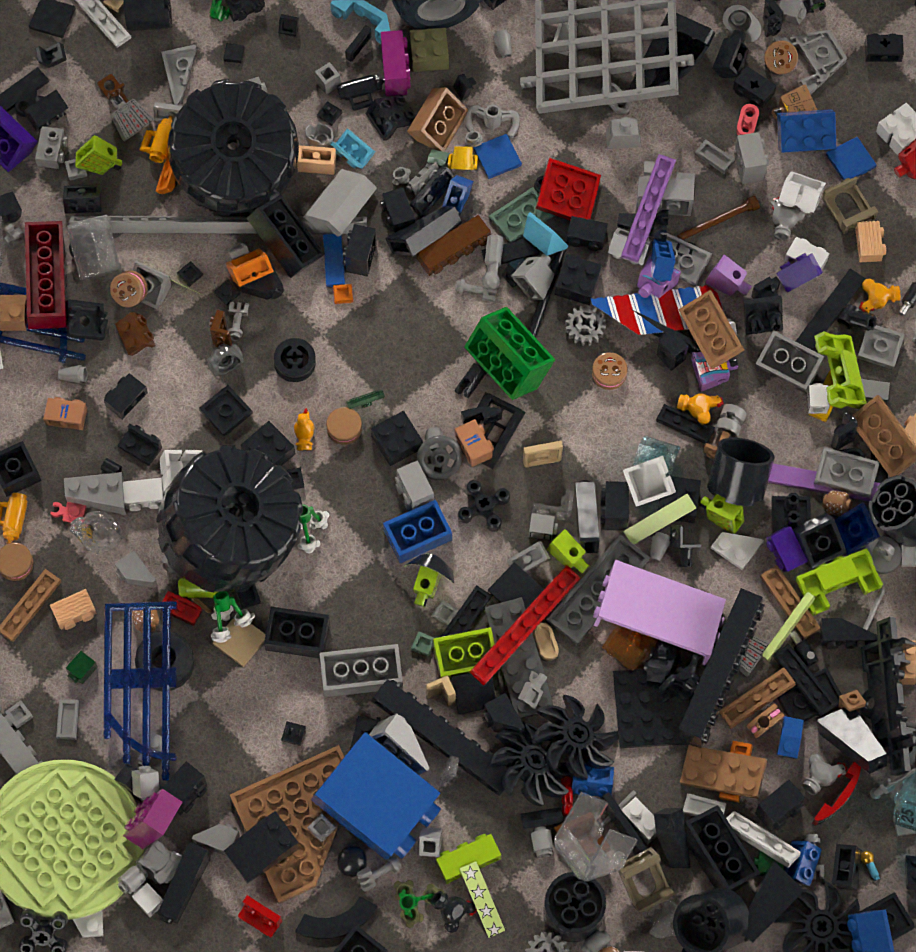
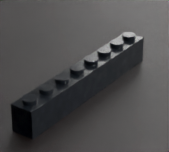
M386 679L371 702L390 716L398 714L404 717L406 722L412 727L414 734L500 796L505 790L502 778L510 766H489L490 759L494 755L493 753L485 752L480 748L481 745L473 739L470 741L464 736L465 733L457 727L454 729L448 724L449 721L441 715L439 717L432 712L433 709L425 703L423 705L419 703L414 694L404 692L400 689L401 685L399 683Z

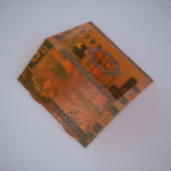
M618 626L611 632L602 648L610 656L618 659L624 667L634 671L650 654L651 648L656 646L658 640Z

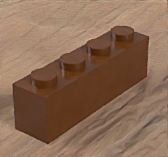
M477 215L418 252L417 260L429 276L433 273L435 275L439 274L446 265H453L461 256L470 255L473 253L474 248L479 245L481 247L485 246L491 231L481 217Z

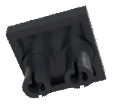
M781 295L744 300V329L746 335L783 330Z
M790 493L788 496H772V534L784 527H791L793 529L811 520L810 497L799 496L797 493Z

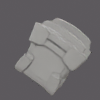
M156 840L146 848L135 863L146 869L156 884L168 883L174 877L182 859V854L174 850L172 852L169 851L161 842Z

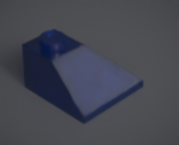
M865 503L859 504L835 519L847 555L855 553L880 537Z

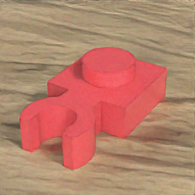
M53 502V506L58 507L59 511L51 512L52 517L58 518L63 516V522L78 525L83 523L86 505L67 502L66 507H64L59 502Z

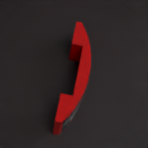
M853 762L846 772L845 776L851 781L833 807L825 803L812 824L818 825L827 821L848 801L861 771V767L857 763Z

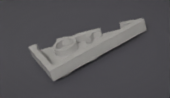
M196 45L161 52L174 105L181 106L196 54Z

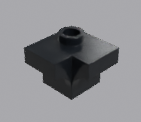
M769 276L754 285L751 297L756 299L779 296L777 290L780 286V280L777 276L772 279Z

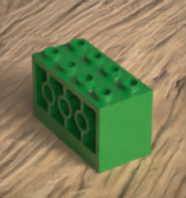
M508 307L481 317L464 346L511 400H515L538 389L555 361V358Z

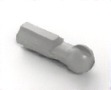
M499 235L487 237L485 265L487 267L486 273L482 277V284L488 290L497 288L500 283L498 267L501 266L504 240Z

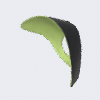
M429 553L421 554L404 566L414 564L430 568L454 584L453 570L444 560L436 555Z

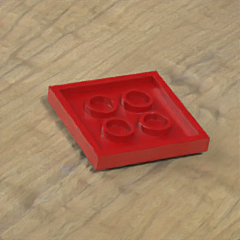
M549 158L535 209L567 220H571V216L590 219L601 175Z

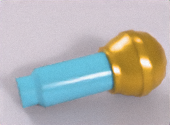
M870 851L862 852L861 861L867 866L874 881L880 879L873 862L874 855Z

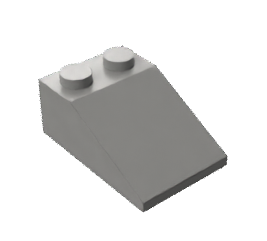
M395 714L376 724L369 734L373 739L418 775L429 770L412 727L406 722L404 717Z

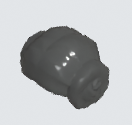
M221 344L219 347L212 349L211 355L206 359L210 371L215 376L236 369L240 363H244L240 348L236 344Z

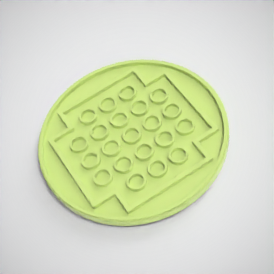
M52 760L33 765L21 771L0 789V891L15 905L23 910L32 909L37 916L50 919L55 912L63 911L67 914L69 920L95 914L113 904L124 894L118 887V878L129 868L137 865L135 862L143 854L145 848L141 849L123 837L126 829H124L126 823L136 815L134 810L137 807V803L132 794L114 780L115 777L102 768L82 761Z

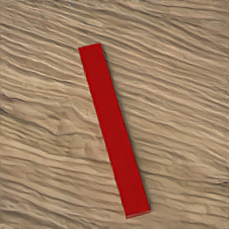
M566 565L471 669L470 673L482 685H485L581 578Z

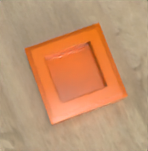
M352 284L333 285L335 304L353 303Z

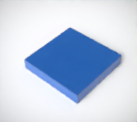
M507 134L473 147L488 179L522 166Z
M858 137L836 147V149L826 152L827 158L842 180L859 177L877 166Z

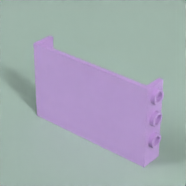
M615 560L609 576L606 575L602 586L605 587V590H601L598 602H601L600 607L596 606L593 617L596 618L594 626L598 627L601 619L703 655L702 665H706L714 650V643H717L720 633L717 631L718 628L722 627L724 621L722 612L726 599Z

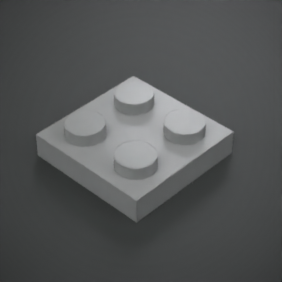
M877 325L873 330H866L857 359L893 370L905 334Z

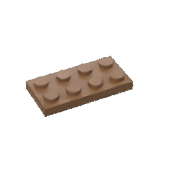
M711 290L678 309L712 370L744 351L741 342Z
M876 395L852 415L858 423L857 432L890 477L899 476L916 462V444L879 395Z
M689 745L680 784L759 799L767 760L765 758L708 748L700 749Z

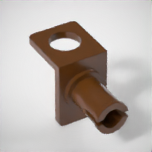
M109 74L97 82V85L108 100L120 95L125 103L129 102L123 93L125 84H119L113 74ZM106 81H112L114 83V89L106 90L104 88V83Z

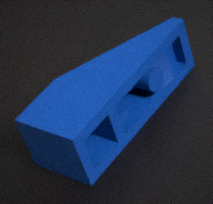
M653 238L652 278L659 282L671 281L675 265L672 242H660Z

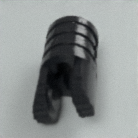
M473 363L454 391L457 394H461L464 391L463 395L469 398L487 372L479 364Z

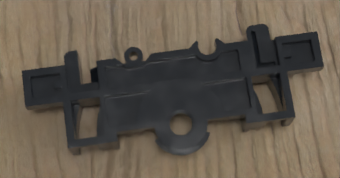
M888 617L876 622L878 641L861 647L863 672L867 673L868 690L862 695L866 701V706L860 709L863 715L871 719L872 733L882 748L888 747L889 752L886 753L887 764H890L891 775L899 776L911 770L909 753L916 746V734H913L916 733V728L907 727L908 717L902 716V711L907 706L904 704L903 686L899 679L902 680L904 678L905 672L899 668L911 664L910 660H905V652L903 653V651L915 647L916 642L905 637L898 639L896 618ZM867 652L879 654L880 659L873 662L868 661ZM871 698H874V706L870 709L868 702Z

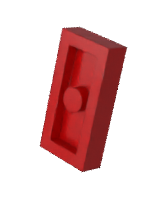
M170 591L167 592L159 606L161 611L193 626L203 611L199 605Z

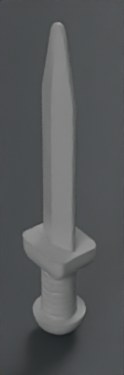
M916 768L894 781L887 779L880 787L872 788L870 791L871 797L879 799L880 795L891 792L895 789V784L915 773Z

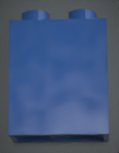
M366 732L359 738L310 799L385 860L390 858L393 853L403 859L417 841L409 834L418 821L427 828L441 810L434 803L440 792Z

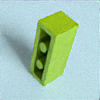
M482 834L476 837L474 842L469 844L464 842L458 845L457 849L452 852L447 850L440 853V856L436 858V864L445 883L448 884L463 877L460 868L476 861L479 869L501 860V853L492 834L487 836Z

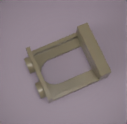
M857 177L847 178L836 186H829L825 189L822 197L844 234L854 230L857 222L873 221L878 215L876 207L869 206L856 185ZM839 193L849 194L861 213L845 219L835 203L836 196Z
M651 847L616 866L630 901L639 913L647 912L653 906L660 902H666L675 895L674 891L669 887L659 864L661 859L658 853ZM649 868L655 881V888L649 895H641L635 886L632 876Z

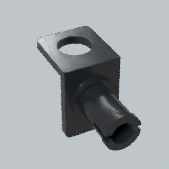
M670 526V547L680 549V567H692V549L702 547V544H683V526ZM676 529H677V531H678V539H677V540H676V538H675V531H676Z

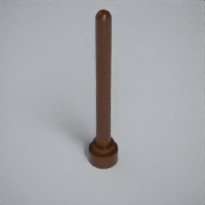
M755 195L748 197L744 204L680 233L678 238L685 240L742 212L760 209V204Z

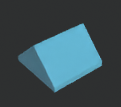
M531 212L528 214L523 237L546 256L568 248V245L551 228Z

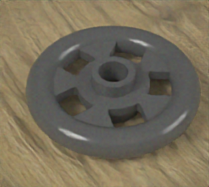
M443 435L427 439L420 446L417 454V460L424 474L438 480L454 475L459 470L463 459L459 444L454 439ZM438 444L439 448L431 451L430 446ZM447 445L453 449L450 454L444 449ZM425 456H430L431 463H425ZM443 456V460L438 461L437 457ZM450 458L455 460L451 467L447 466ZM434 466H436V467H442V471H441V472H435V471H433V470H434Z

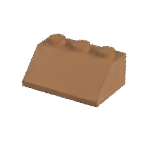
M446 87L433 88L407 132L417 142L432 149L445 152L464 120L468 109Z
M0 295V331H26V295Z

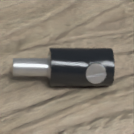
M916 282L910 285L901 301L903 304L899 311L901 316L906 314L909 307L914 308L916 304Z
M796 631L790 633L791 638L796 644L794 649L805 665L810 667L818 662L819 659L806 640L802 641Z

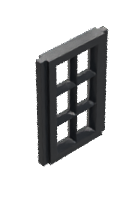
M485 392L476 408L489 407L493 403L501 407L502 412L505 409L513 413L506 426L495 421L491 423L484 435L486 440H490L492 445H494V450L492 451V458L482 462V464L494 469L526 412ZM494 425L504 429L497 442L487 438Z

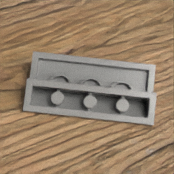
M341 169L304 217L316 229L325 224L338 237L345 231L377 187L365 175Z

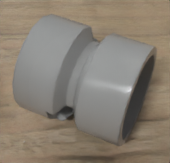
M725 404L720 414L721 418L718 419L715 432L722 435L723 430L730 431L729 438H738L741 430L740 425H743L747 415L746 411L739 406Z

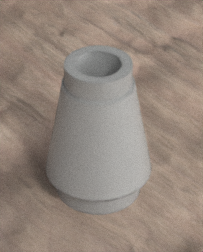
M500 30L494 33L493 40L502 58L512 56L511 35L508 31Z
M78 365L59 369L58 379L82 384V382L87 381V368Z
M656 532L655 536H652L651 560L661 561L670 545L669 535Z

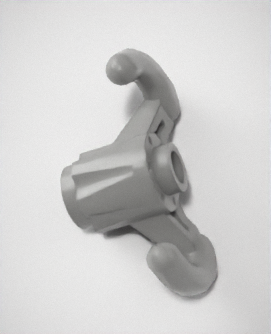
M494 104L487 106V108L473 105L469 108L465 118L468 132L474 131L472 125L473 115L484 119L485 126L490 129L499 127L503 121L513 120L512 128L507 134L509 139L515 136L520 123L518 112L514 110L502 111L499 106Z

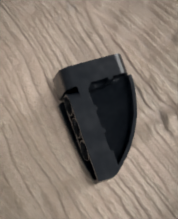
M668 12L661 26H668ZM676 13L677 56L693 54L694 65L678 67V80H680L703 58L711 44L715 31ZM669 37L652 39L644 58L669 55ZM670 66L644 70L645 88L670 85ZM636 74L630 84L629 89L631 90L636 89Z

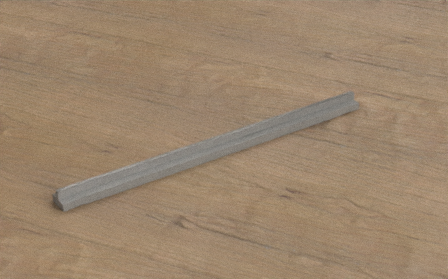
M71 216L69 221L71 233L75 234L257 233L246 219L248 216ZM298 216L309 233L333 234L325 224L316 229L304 216ZM355 217L343 234H347L349 230H352L354 224L367 227V217Z

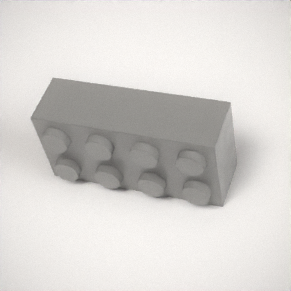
M398 644L320 653L324 697L376 692L381 688L386 679L396 681L401 685L400 689H403Z

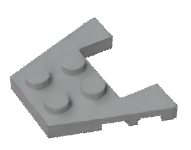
M830 30L809 32L806 35L800 36L794 34L791 37L784 38L778 36L773 40V42L787 41L795 48H799L814 72L813 75L800 80V85L806 84L810 95L847 61L846 55Z

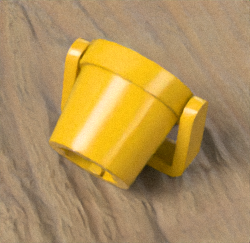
M454 146L453 154L448 156V168L477 170L478 156L473 155V147Z

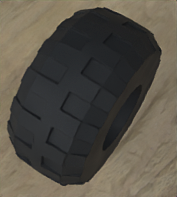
M160 631L152 633L147 638H144L136 650V671L143 683L152 689L163 692L175 690L189 680L194 670L193 650L186 639L175 632ZM167 652L176 656L175 663L168 669H159L153 665L155 658L161 653Z

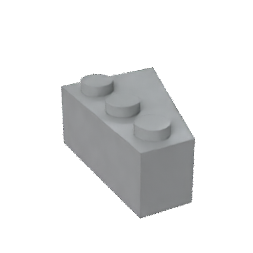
M122 472L64 478L67 502L86 505L87 508L127 515L124 504V478Z

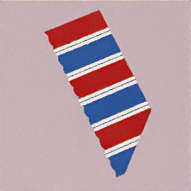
M707 285L694 288L687 287L685 289L678 288L676 290L670 289L660 298L653 294L644 298L638 293L614 297L608 296L605 298L599 297L596 299L591 298L592 305L638 335L660 333L663 331L653 326L634 311L677 331L689 329L678 309L709 290L712 291L722 308L718 293Z

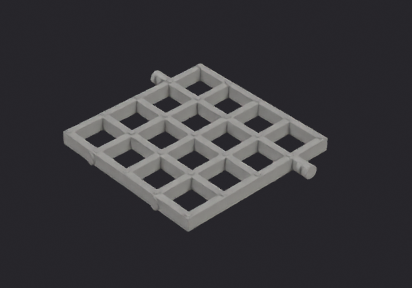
M535 0L536 76L521 77L520 84L522 89L536 86V108L539 114L679 95L678 67L694 65L693 54L677 56L676 0H634L610 5L609 0H601V6L577 9L576 0H568V11L544 14V0ZM668 8V26L643 29V11ZM634 13L635 30L610 34V16ZM601 17L602 35L577 38V21ZM568 22V40L544 43V25ZM669 37V55L644 58V40ZM635 42V60L611 63L610 45ZM602 46V64L584 67L577 66V50ZM569 51V69L545 72L544 54ZM670 66V85L645 88L644 70ZM636 71V89L611 92V74ZM603 76V94L578 97V79ZM569 80V98L545 101V83Z

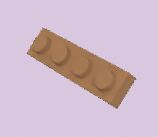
M776 565L761 574L760 578L789 618L801 599ZM808 609L795 626L803 640L821 629Z
M45 569L0 624V634L14 642L60 585L61 579Z
M782 668L719 711V714L730 729H732L794 687L796 683L786 669Z

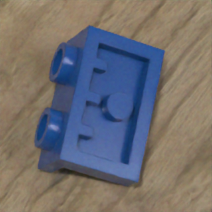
M584 764L588 779L583 780L573 775V794L602 797L609 792L612 795L614 767L594 769Z
M792 841L790 846L799 850L800 856L789 868L784 866L783 870L795 882L811 886L822 850L809 841Z

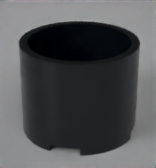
M123 0L127 31L168 29L172 27L170 0Z
M731 437L720 440L707 484L709 492L712 495L718 494L726 498L725 502L739 506H753L754 502H762L775 459L773 452L763 444L745 438Z
M903 476L890 477L876 487L878 490L874 494L872 501H869L870 518L877 527L899 544L907 547H916V481Z
M567 872L558 876L551 882L545 895L543 916L546 926L550 932H554L555 936L560 935L563 941H585L599 930L602 925L606 909L605 892L595 878L593 879L586 874ZM573 901L575 904H579L578 909H575L574 906L571 907Z
M713 888L689 896L677 906L673 917L674 933L680 945L688 952H722L739 945L745 939L749 931L747 930L749 911L743 899L734 891Z

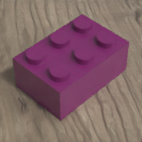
M402 30L381 32L386 97L407 95V89H411L407 37H403Z
M164 789L157 793L153 792L143 803L140 802L134 810L136 815L126 823L124 827L126 832L123 837L144 849L164 835L182 801Z

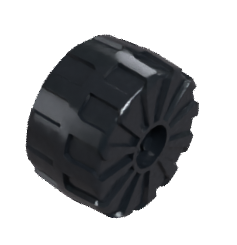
M229 79L214 81L210 87L202 91L196 89L187 97L186 103L179 112L175 113L168 138V156L177 183L193 203L199 207L204 206L209 210L215 211L220 216L230 217L231 215L245 213L251 215L258 207L280 194L282 195L294 175L298 162V135L286 105L278 96L268 94L262 90L260 84L249 80L238 83L230 82ZM234 142L237 143L239 147L235 150H232L228 147V145Z
M222 445L219 450L210 453L202 451L194 456L178 472L168 486L156 518L159 534L158 544L161 552L165 554L167 560L172 565L173 570L181 578H185L199 586L200 589L213 593L215 591L244 592L258 581H265L288 557L301 531L299 518L303 513V506L299 493L294 491L291 485L292 477L282 466H276L269 461L267 454L256 449L246 451L237 449L236 445Z

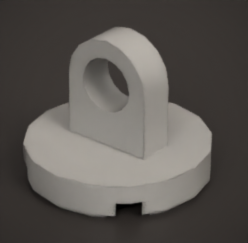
M878 536L870 539L864 547L871 554L878 574L895 571L901 562V548L892 538Z

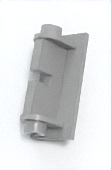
M437 162L433 164L427 163L418 173L421 177L415 176L407 184L406 189L409 192L413 191L415 196H417L439 170Z

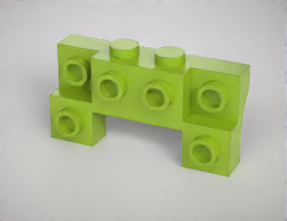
M827 332L815 335L816 350L819 354L827 356L833 385L826 387L828 402L831 406L840 409L846 406L855 409L862 408L867 402L852 337L849 335H834Z
M867 548L846 557H836L833 559V562L829 564L823 563L815 567L814 570L796 577V583L803 597L808 592L815 597V600L808 608L812 616L829 610L830 604L825 596L828 593L858 582L864 595L881 589L883 586Z

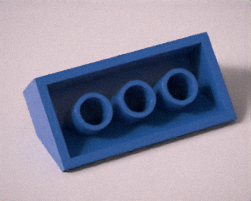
M873 910L848 915L847 925L852 933V949L854 952H895L886 910Z

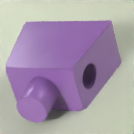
M726 255L722 256L705 281L706 284L729 296H732L736 290L747 295L752 287L743 281L747 272Z

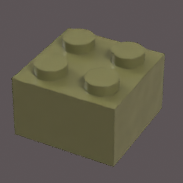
M446 28L410 30L413 72L449 69Z

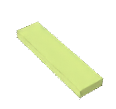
M811 593L805 594L763 652L762 656L764 659L770 662L773 654L779 650L815 600Z

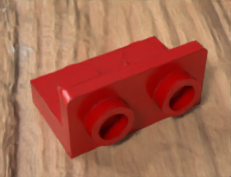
M247 895L243 900L244 907L238 914V918L269 938H272L282 923L281 916Z

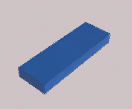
M335 234L323 235L326 287L345 284L342 234L338 237Z

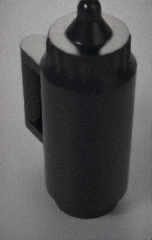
M368 75L342 82L341 85L337 86L339 97L341 100H349L353 111L370 107L373 102L371 93L381 90L385 80L380 78L379 75ZM368 95L369 100L358 103L353 102V98Z

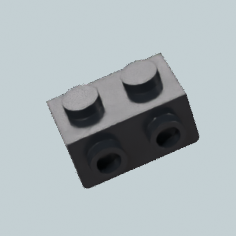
M225 0L233 22L237 20L242 21L247 15L253 12L258 13L265 7L264 0Z

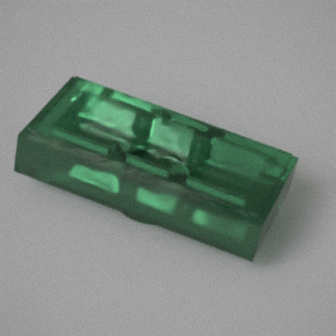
M379 389L347 400L345 404L349 409L358 406L365 408L373 405L372 401L384 398L385 395Z

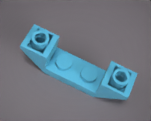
M332 0L330 3L331 12L336 18H341L342 16L346 20L353 10L358 16L367 17L373 25L377 26L375 28V38L380 44L381 32L390 31L387 14L364 0Z

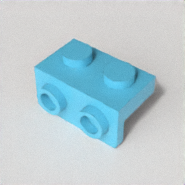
M346 129L336 143L332 142L330 144L336 149L338 156H344L348 159L346 162L353 168L359 167L362 169L376 152L349 129Z

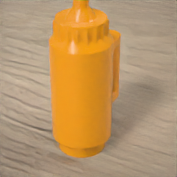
M169 116L168 119H162L156 131L146 130L139 150L149 153V158L154 162L163 163L167 158L168 138L173 121L172 116ZM154 136L151 147H148L151 137Z
M12 493L8 502H0V526H3V537L7 539V544L12 543L13 540H18L19 535L22 533L28 501L26 500L27 496L21 493ZM3 507H7L5 519L1 521Z

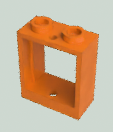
M260 248L226 262L232 280L239 287L274 272L267 254Z

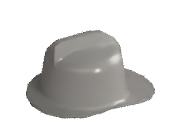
M733 5L724 12L723 24L731 33L734 30L743 29L746 33L745 41L751 43L759 38L762 30L761 24L746 7Z

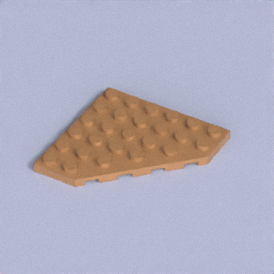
M339 745L230 794V798L246 832L259 821L276 811L299 842L296 852L264 872L279 904L316 887L340 823L310 799L344 758ZM320 814H323L336 827L322 843L307 828Z

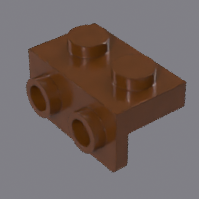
M217 310L215 316L211 317L209 325L211 327L212 342L215 347H219L221 344L232 345L230 332L226 330L227 324L224 311Z
M134 312L129 313L115 323L130 356L137 354L145 347L153 348L156 346L153 340L154 336L146 325L145 317Z

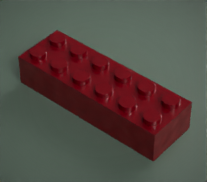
M62 221L25 222L28 329L66 328Z

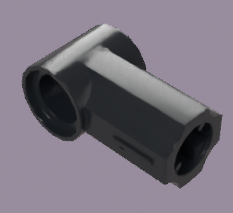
M848 304L838 317L837 322L847 326V329L856 327L869 331L875 328L877 318L874 314L860 311L856 306Z

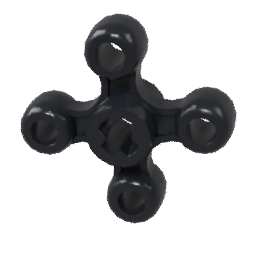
M469 481L466 490L474 498L475 503L471 507L460 508L458 520L461 523L467 524L473 517L480 515L486 519V526L489 531L496 532L500 530L502 521L499 516L494 514L493 509L497 505L507 504L510 500V492L505 488H500L493 496L484 495L479 481Z
M29 908L21 912L19 917L20 924L23 927H29L33 933L31 936H25L21 939L19 944L21 952H33L37 945H48L51 948V952H67L68 944L66 940L57 938L54 933L56 930H62L66 927L68 916L65 912H55L50 921L46 919L39 921L35 911Z

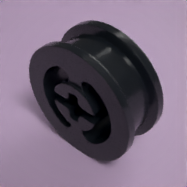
M290 338L281 342L274 353V366L277 374L289 382H301L309 378L316 366V356L313 347L307 341L300 338ZM302 352L306 354V356L309 359L308 363L304 367ZM286 353L288 368H286L281 362L283 356Z

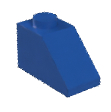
M459 175L452 178L442 207H455L460 214L470 195L474 181Z
M787 716L783 718L776 755L797 759L804 720Z

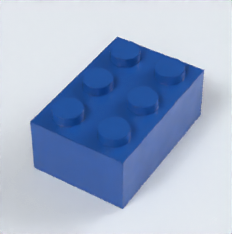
M832 109L777 113L778 149L781 153L836 149V116Z
M436 500L383 523V531L400 564L452 541V531Z

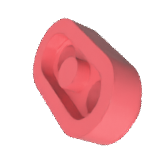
M746 104L742 107L736 129L737 135L755 132L759 116L757 106ZM751 113L753 116L748 117L746 114Z

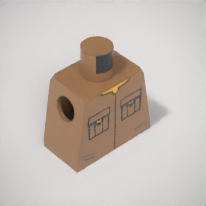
M806 84L781 96L779 101L780 107L773 109L772 115L777 120V113L817 110Z

